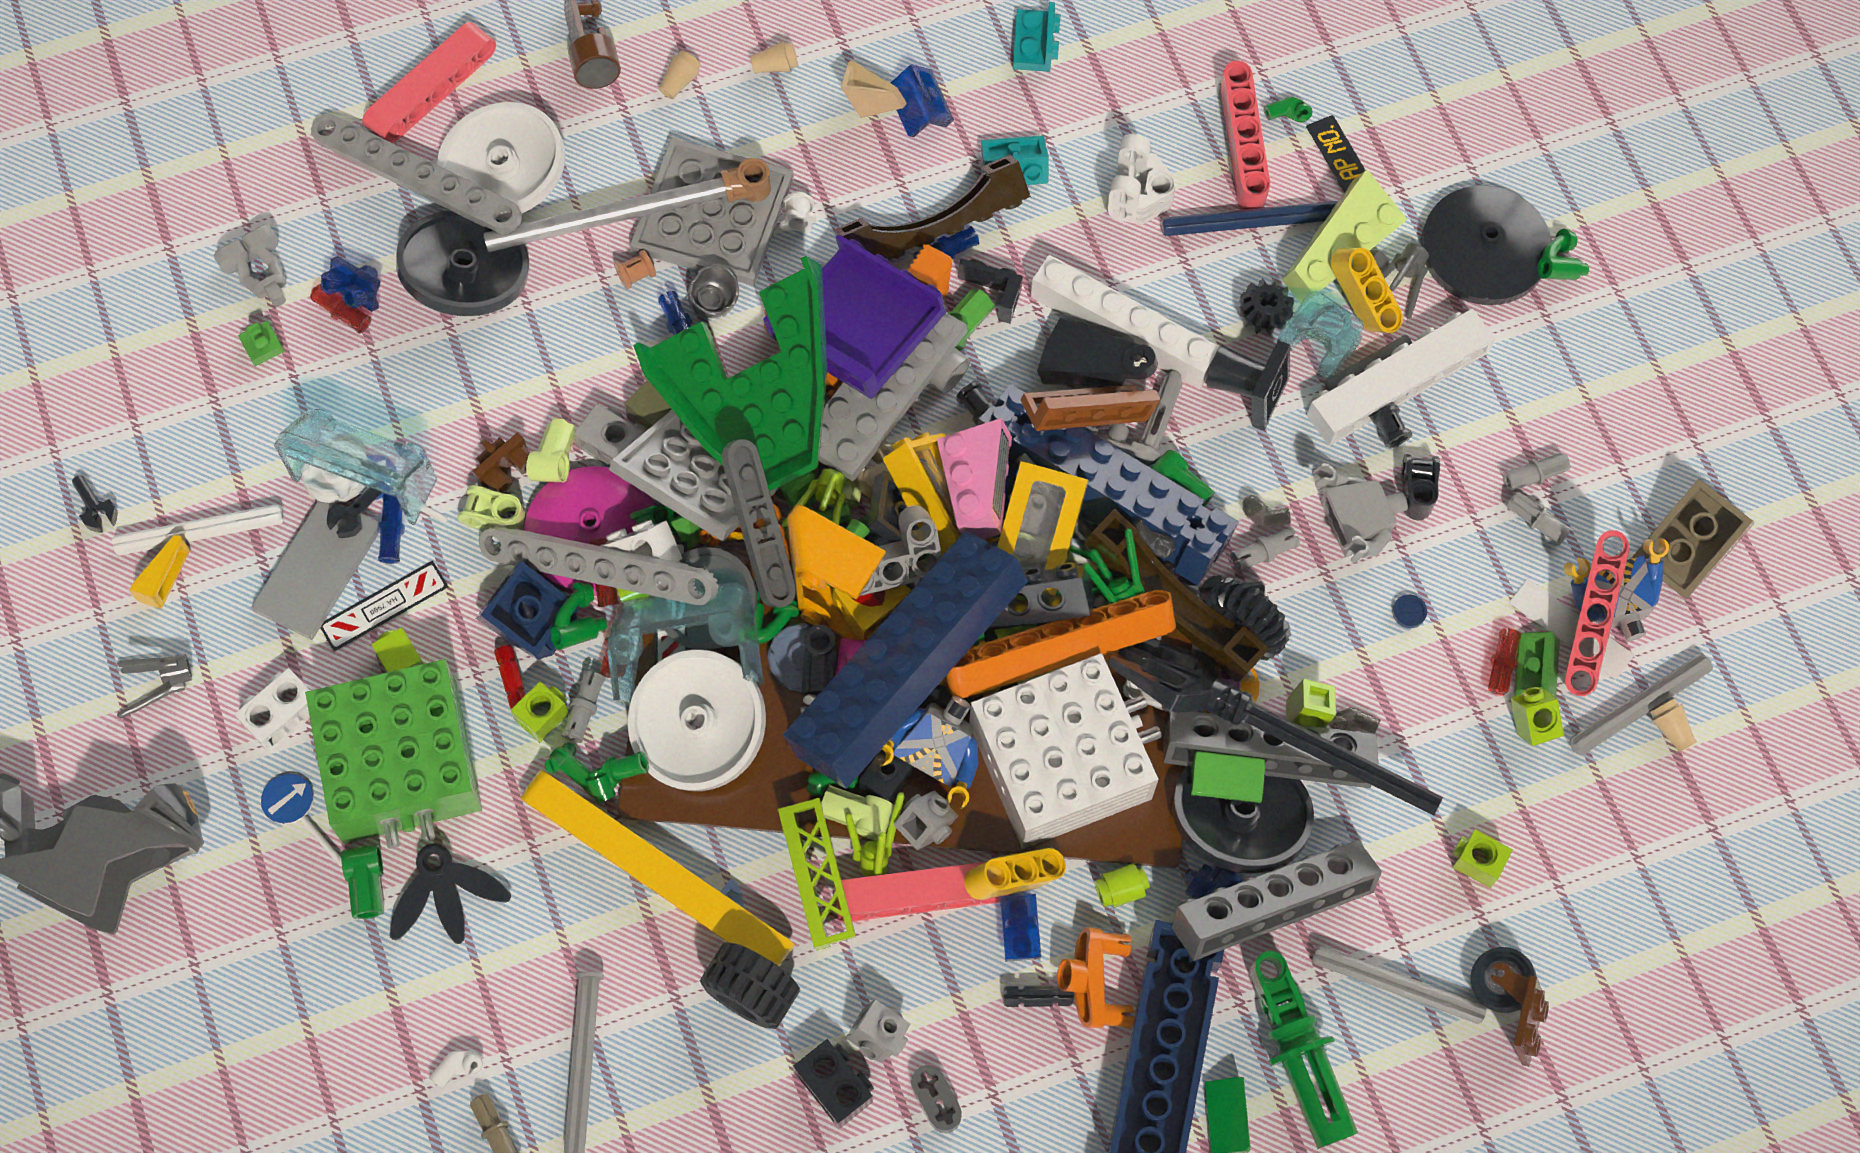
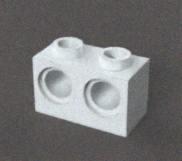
M652 520L644 521L633 526V532L627 534L625 529H621L607 535L606 539L608 542L601 545V547L678 562L682 559L667 520L653 525Z
M288 668L283 673L280 672L272 676L268 680L266 687L256 696L253 695L245 699L234 715L263 748L270 753L310 718L305 692L310 690ZM288 692H298L294 700L283 702V698ZM270 714V719L267 723L256 725V721L260 716Z

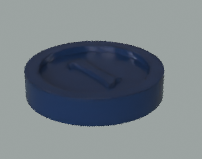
M1411 594L1403 595L1396 600L1392 614L1400 626L1412 629L1419 627L1425 621L1427 606L1418 596Z

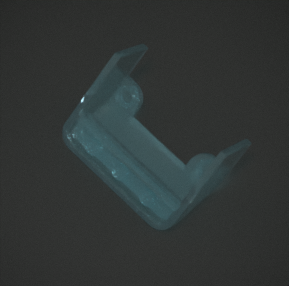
M316 408L314 411L304 412L280 432L274 443V447L293 481L299 483L304 463L397 497L408 523L412 525L416 524L422 512L421 508L425 505L437 481L431 462L425 455L426 451L421 446L411 442L405 445L334 419L331 414L322 409Z
M730 582L719 584L716 597L704 605H694L656 596L623 602L616 611L607 642L613 701L630 706L635 692L631 663L636 661L642 653V635L708 624L710 636L717 644L725 647L739 645L743 679L749 682H756L757 685L764 684L753 599L750 591L739 583ZM705 587L695 589V591H699L698 594H705Z

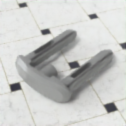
M1171 371L1164 377L1158 392L1161 401L1148 419L1139 443L1134 441L1133 444L1126 443L1129 429L1123 424H1111L1106 436L1098 433L1099 429H1096V426L1083 428L1139 460L1146 466L1154 464L1160 458V454L1157 451L1182 387L1181 374L1177 371ZM1090 385V388L1110 387V386ZM1161 413L1163 417L1158 431L1155 435H1152L1151 431L1156 417Z

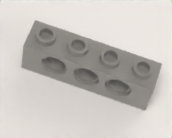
M597 403L575 431L574 437L579 449L610 467L612 459L648 429L638 423L632 425L624 420V416L618 410L612 407L606 409ZM614 436L624 437V439L618 443L609 442V440Z

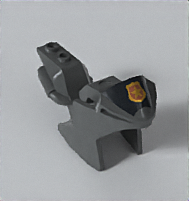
M0 773V838L4 841L5 857L0 858V874L19 883L17 889L92 929L115 935L118 931L132 883L191 854H198L204 844L196 808L188 792L181 785L173 783L154 786L134 807L135 811L129 809L120 800L91 795L63 810V821L41 830L35 829L33 798L18 786L19 780Z

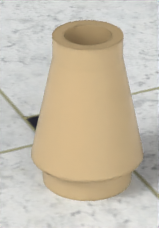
M782 41L757 54L750 55L755 74L764 72H792L791 68L798 67L793 42L785 43Z
M683 50L678 55H673L664 79L658 87L659 91L666 97L674 99L683 88L699 75L698 70L701 67V63L694 56Z
M1675 698L1650 711L1654 718L1652 722L1671 741L1678 752L1697 742L1693 736L1683 704L1679 705Z

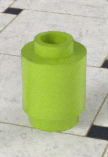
M1134 863L1102 874L1101 879L1094 881L1099 900L1104 908L1108 906L1116 908L1146 897L1145 890L1150 888L1144 869H1137Z

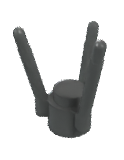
M1415 243L1407 244L1401 254L1397 253L1382 274L1386 278L1397 267L1399 272L1389 287L1391 291L1397 288L1404 276L1408 278L1416 276L1406 312L1407 319L1412 318L1423 278L1428 272L1425 264L1429 259V254L1425 248Z
M187 655L118 661L117 666L122 667L121 673L123 674L159 670L162 683L169 682L170 686L118 712L117 717L120 719L174 692L185 690L184 682L192 681Z

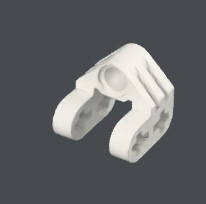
M1138 134L1123 136L1118 157V173L1120 176H1116L1112 180L1108 213L1116 220L1143 225L1172 207L1175 179L1157 154L1150 153V141L1147 138ZM1140 182L1146 183L1144 195L1140 194ZM1163 190L1165 193H1157L1155 191Z

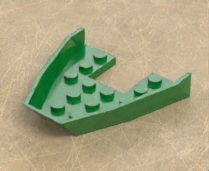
M808 256L800 258L804 269L759 291L781 352L727 379L709 328L703 322H699L651 348L639 342L633 345L644 376L702 447L722 466V452L729 442L745 439L751 441L756 446L769 491L816 469L821 448L827 378L822 265Z

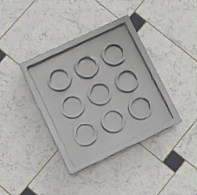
M671 138L650 194L722 178L721 171L738 168L744 160L749 158ZM767 164L770 171L771 192L764 200L752 202L744 198L728 203L727 197H722L641 216L630 244L631 252L639 254V251L644 250L651 258L698 271L706 266L719 265L729 269L735 275L738 282L754 286L781 214L783 199L787 196L793 181V170ZM751 178L748 181L757 182L760 178Z
M673 410L612 459L609 467L611 472L719 540H725L740 526L724 466L702 447ZM777 487L769 491L770 496H772L780 487Z

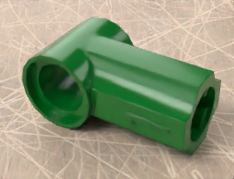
M1167 450L1151 467V469L1205 500L1202 505L1203 507L1207 506L1215 494L1214 490L1189 471V466L1185 459L1173 450Z
M379 845L341 851L342 870L345 881L348 882L352 917L354 919H371L384 914L380 876H383V861Z

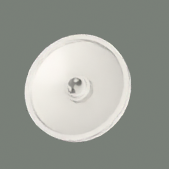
M501 102L479 108L457 122L442 142L438 153L437 165L514 202L520 212L524 213L543 201L557 185L565 165V147L556 125L544 112L523 103ZM510 211L501 212V215H498L499 218L496 219L509 218L512 216V213Z
M708 650L678 652L654 665L639 682L631 699L628 713V733L631 746L635 754L639 751L645 753L649 762L648 773L666 785L688 791L715 789L731 782L742 774L757 755L763 741L766 726L765 704L754 678L743 666L733 659Z

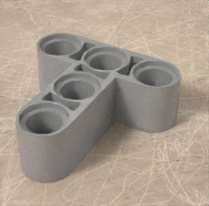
M912 505L901 512L899 516L901 541L878 546L885 550L886 554L860 595L909 583L913 590L942 557L937 528L923 507ZM924 522L920 529L911 530L916 523ZM930 553L925 560L917 561L921 555ZM896 562L893 568L883 570L888 563Z

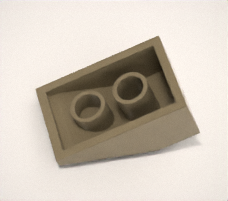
M1698 479L1647 538L1653 541V552L1659 548V538L1665 539L1669 544L1668 553L1660 558L1664 562L1663 582L1687 600L1755 523L1711 487ZM1642 544L1632 557L1636 558L1644 555L1647 560L1650 555L1643 550Z

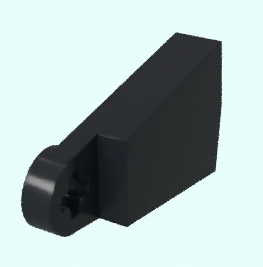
M1059 318L1045 344L1037 372L1042 384L1123 386L1125 379L1142 380L1152 376L1157 370L1158 360L1150 346L1139 345ZM1141 358L1146 359V362H1141L1139 366H1135L1134 362H1139Z

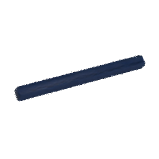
M1338 201L1164 217L1161 226L1164 236L1321 222L1326 220Z

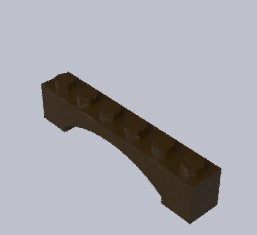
M1008 155L980 167L982 171L981 176L966 193L949 206L930 216L896 225L869 224L862 217L833 229L835 236L839 234L849 241L851 239L858 241L866 251L873 255L880 254L888 260H893L903 256L905 250L914 246L923 247V245H930L935 241L934 238L940 235L958 233L968 223L986 221L992 218L993 213L996 211L1019 207L1023 203L1022 200L1031 196L1019 161Z
M1114 509L1096 527L1084 545L1090 551L1093 548L1097 549L1105 564L1119 577H1126L1128 581L1133 582L1125 530L1131 529L1140 582L1145 590L1144 593L1154 590L1169 592L1172 598L1175 628L1206 656L1212 658L1219 668L1238 683L1267 653L1269 648L1245 626L1240 627L1228 620L1186 588L1148 548L1139 535L1140 531Z

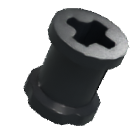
M979 381L971 382L956 395V401L961 405L964 404L972 414V421L975 425H977L979 418L991 405H996V402H991L982 391V384Z
M1395 404L1384 407L1371 418L1372 422L1379 426L1385 437L1383 443L1388 448L1401 445L1413 435L1411 430L1406 428L1399 416L1400 409Z

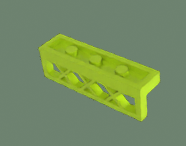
M820 798L778 809L814 949L819 951L831 947L830 944L855 938L856 934ZM815 808L818 822L811 834L800 829L796 813ZM819 829L821 831L823 841L815 837ZM802 835L808 838L805 844ZM812 841L823 846L826 850L827 856L820 868L815 867L808 861L806 851ZM828 863L830 865L832 876L824 872ZM811 869L817 872L814 879L811 873ZM821 875L835 884L836 891L829 903L817 896L815 886ZM837 898L839 900L841 910L833 906ZM820 904L826 907L823 914ZM830 910L843 917L847 931L828 936L824 921Z

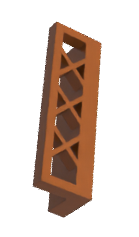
M1136 385L1024 393L1020 399L1036 431L1148 421L1161 401L1156 390L1138 391Z

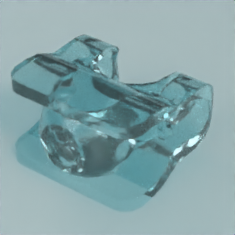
M1312 291L1306 296L1292 318L1285 325L1278 340L1290 344V351L1302 340L1315 339L1320 341L1327 352L1320 362L1318 374L1327 380L1339 371L1361 343V333L1363 332L1364 324L1360 318L1320 291Z

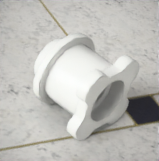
M792 192L783 199V208L786 212L785 220L781 221V229L784 231H799L803 234L810 233L812 231V223L816 222V215L811 212L814 208V199L805 192Z

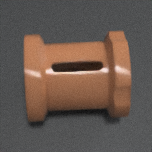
M644 250L639 251L638 256L624 263L619 261L614 263L617 275L626 290L632 288V283L647 276L651 278L656 276L651 259Z

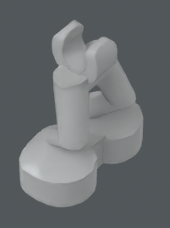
M262 225L242 237V241L234 240L215 252L214 259L221 270L227 274L238 271L240 283L261 299L268 296L274 307H279L286 302L280 289L286 285V279L280 260L271 253L276 249L278 239L269 225ZM256 258H260L269 269V277L262 281L251 276L248 263Z

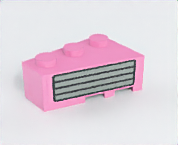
M1002 418L937 439L957 527L962 534L966 530L983 540L1001 534L1005 503L1004 488L1009 468L1007 464L1009 447H1011L1012 436Z

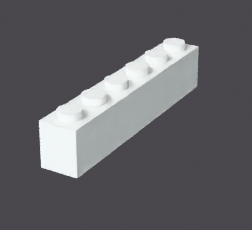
M1048 255L1032 280L1031 298L1078 324L1139 345L1150 346L1155 352L1159 368L1168 373L1171 371L1179 372L1181 380L1199 390L1207 380L1214 356L1220 348L1214 343L1051 255Z
M1473 308L1464 314L1457 312L1450 316L1444 322V325L1435 330L1432 327L1424 331L1414 343L1410 345L1404 343L1398 346L1391 353L1390 357L1383 361L1380 358L1372 361L1366 366L1364 372L1359 375L1350 374L1338 383V387L1329 392L1323 390L1311 399L1307 417L1326 443L1331 446L1372 422V416L1384 407L1403 404L1488 354L1496 338Z

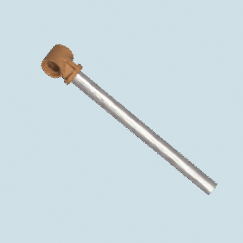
M749 158L744 160L738 168L721 171L722 178L521 224L511 234L506 233V235L495 231L484 233L485 243L488 252L722 197H727L728 203L744 198L752 202L764 200L771 192L769 167L761 159ZM751 178H760L757 182L748 181Z

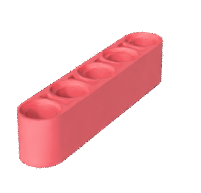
M473 22L465 23L370 106L363 116L362 124L375 135L395 143L493 55L496 49L495 40Z
M1236 60L1226 65L1220 92L1237 201L1244 210L1263 208L1270 189V178L1253 73L1247 63ZM1236 107H1242V108H1244L1245 110H1240V109H1237ZM1241 134H1246L1249 137H1243L1241 136ZM1244 162H1251L1254 165H1247ZM1249 190H1256L1259 193H1252Z
M1609 530L1599 537L1593 557L1565 676L1567 689L1576 696H1587L1593 693L1598 685L1629 554L1627 537L1617 530ZM1616 537L1623 542V550L1619 555L1610 556L1604 552L1603 545L1607 539ZM1602 571H1610L1616 578L1614 586L1608 590L1598 588L1595 583L1597 574ZM1595 604L1605 606L1608 611L1606 620L1599 624L1592 623L1587 616L1589 608ZM1585 638H1594L1600 645L1599 652L1593 657H1585L1580 652V643ZM1585 671L1591 676L1592 683L1587 690L1578 691L1573 687L1572 677L1576 672Z
M985 862L842 880L852 921L994 904L1009 900L1011 896L1008 894L983 900H977L970 896L964 884L965 875L969 870ZM837 898V900L835 901L836 908L841 910L840 903ZM837 914V920L844 922L843 917Z

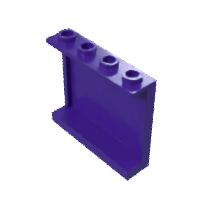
M838 234L836 241L839 250L822 268L827 372L872 399L946 314L942 293L931 284L924 285L916 280L909 271L905 269L900 271L892 266L882 255H873L866 251L858 241L854 239L849 241ZM766 315L763 321L769 336L777 341L768 315Z

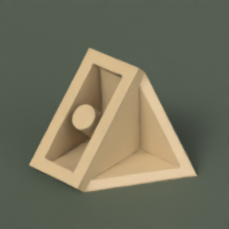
M852 59L849 61L841 89L860 118L904 108L907 103L897 87Z

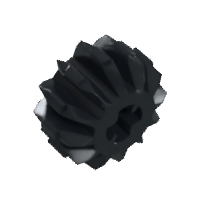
M1263 278L1259 281L1258 286L1250 283L1247 286L1246 292H1243L1240 296L1239 316L1245 317V327L1255 326L1256 334L1261 329H1265L1270 336L1275 328L1282 331L1286 327V321L1292 319L1294 297L1287 296L1289 292L1288 286L1281 289L1277 288V280L1273 281L1271 285H1267Z

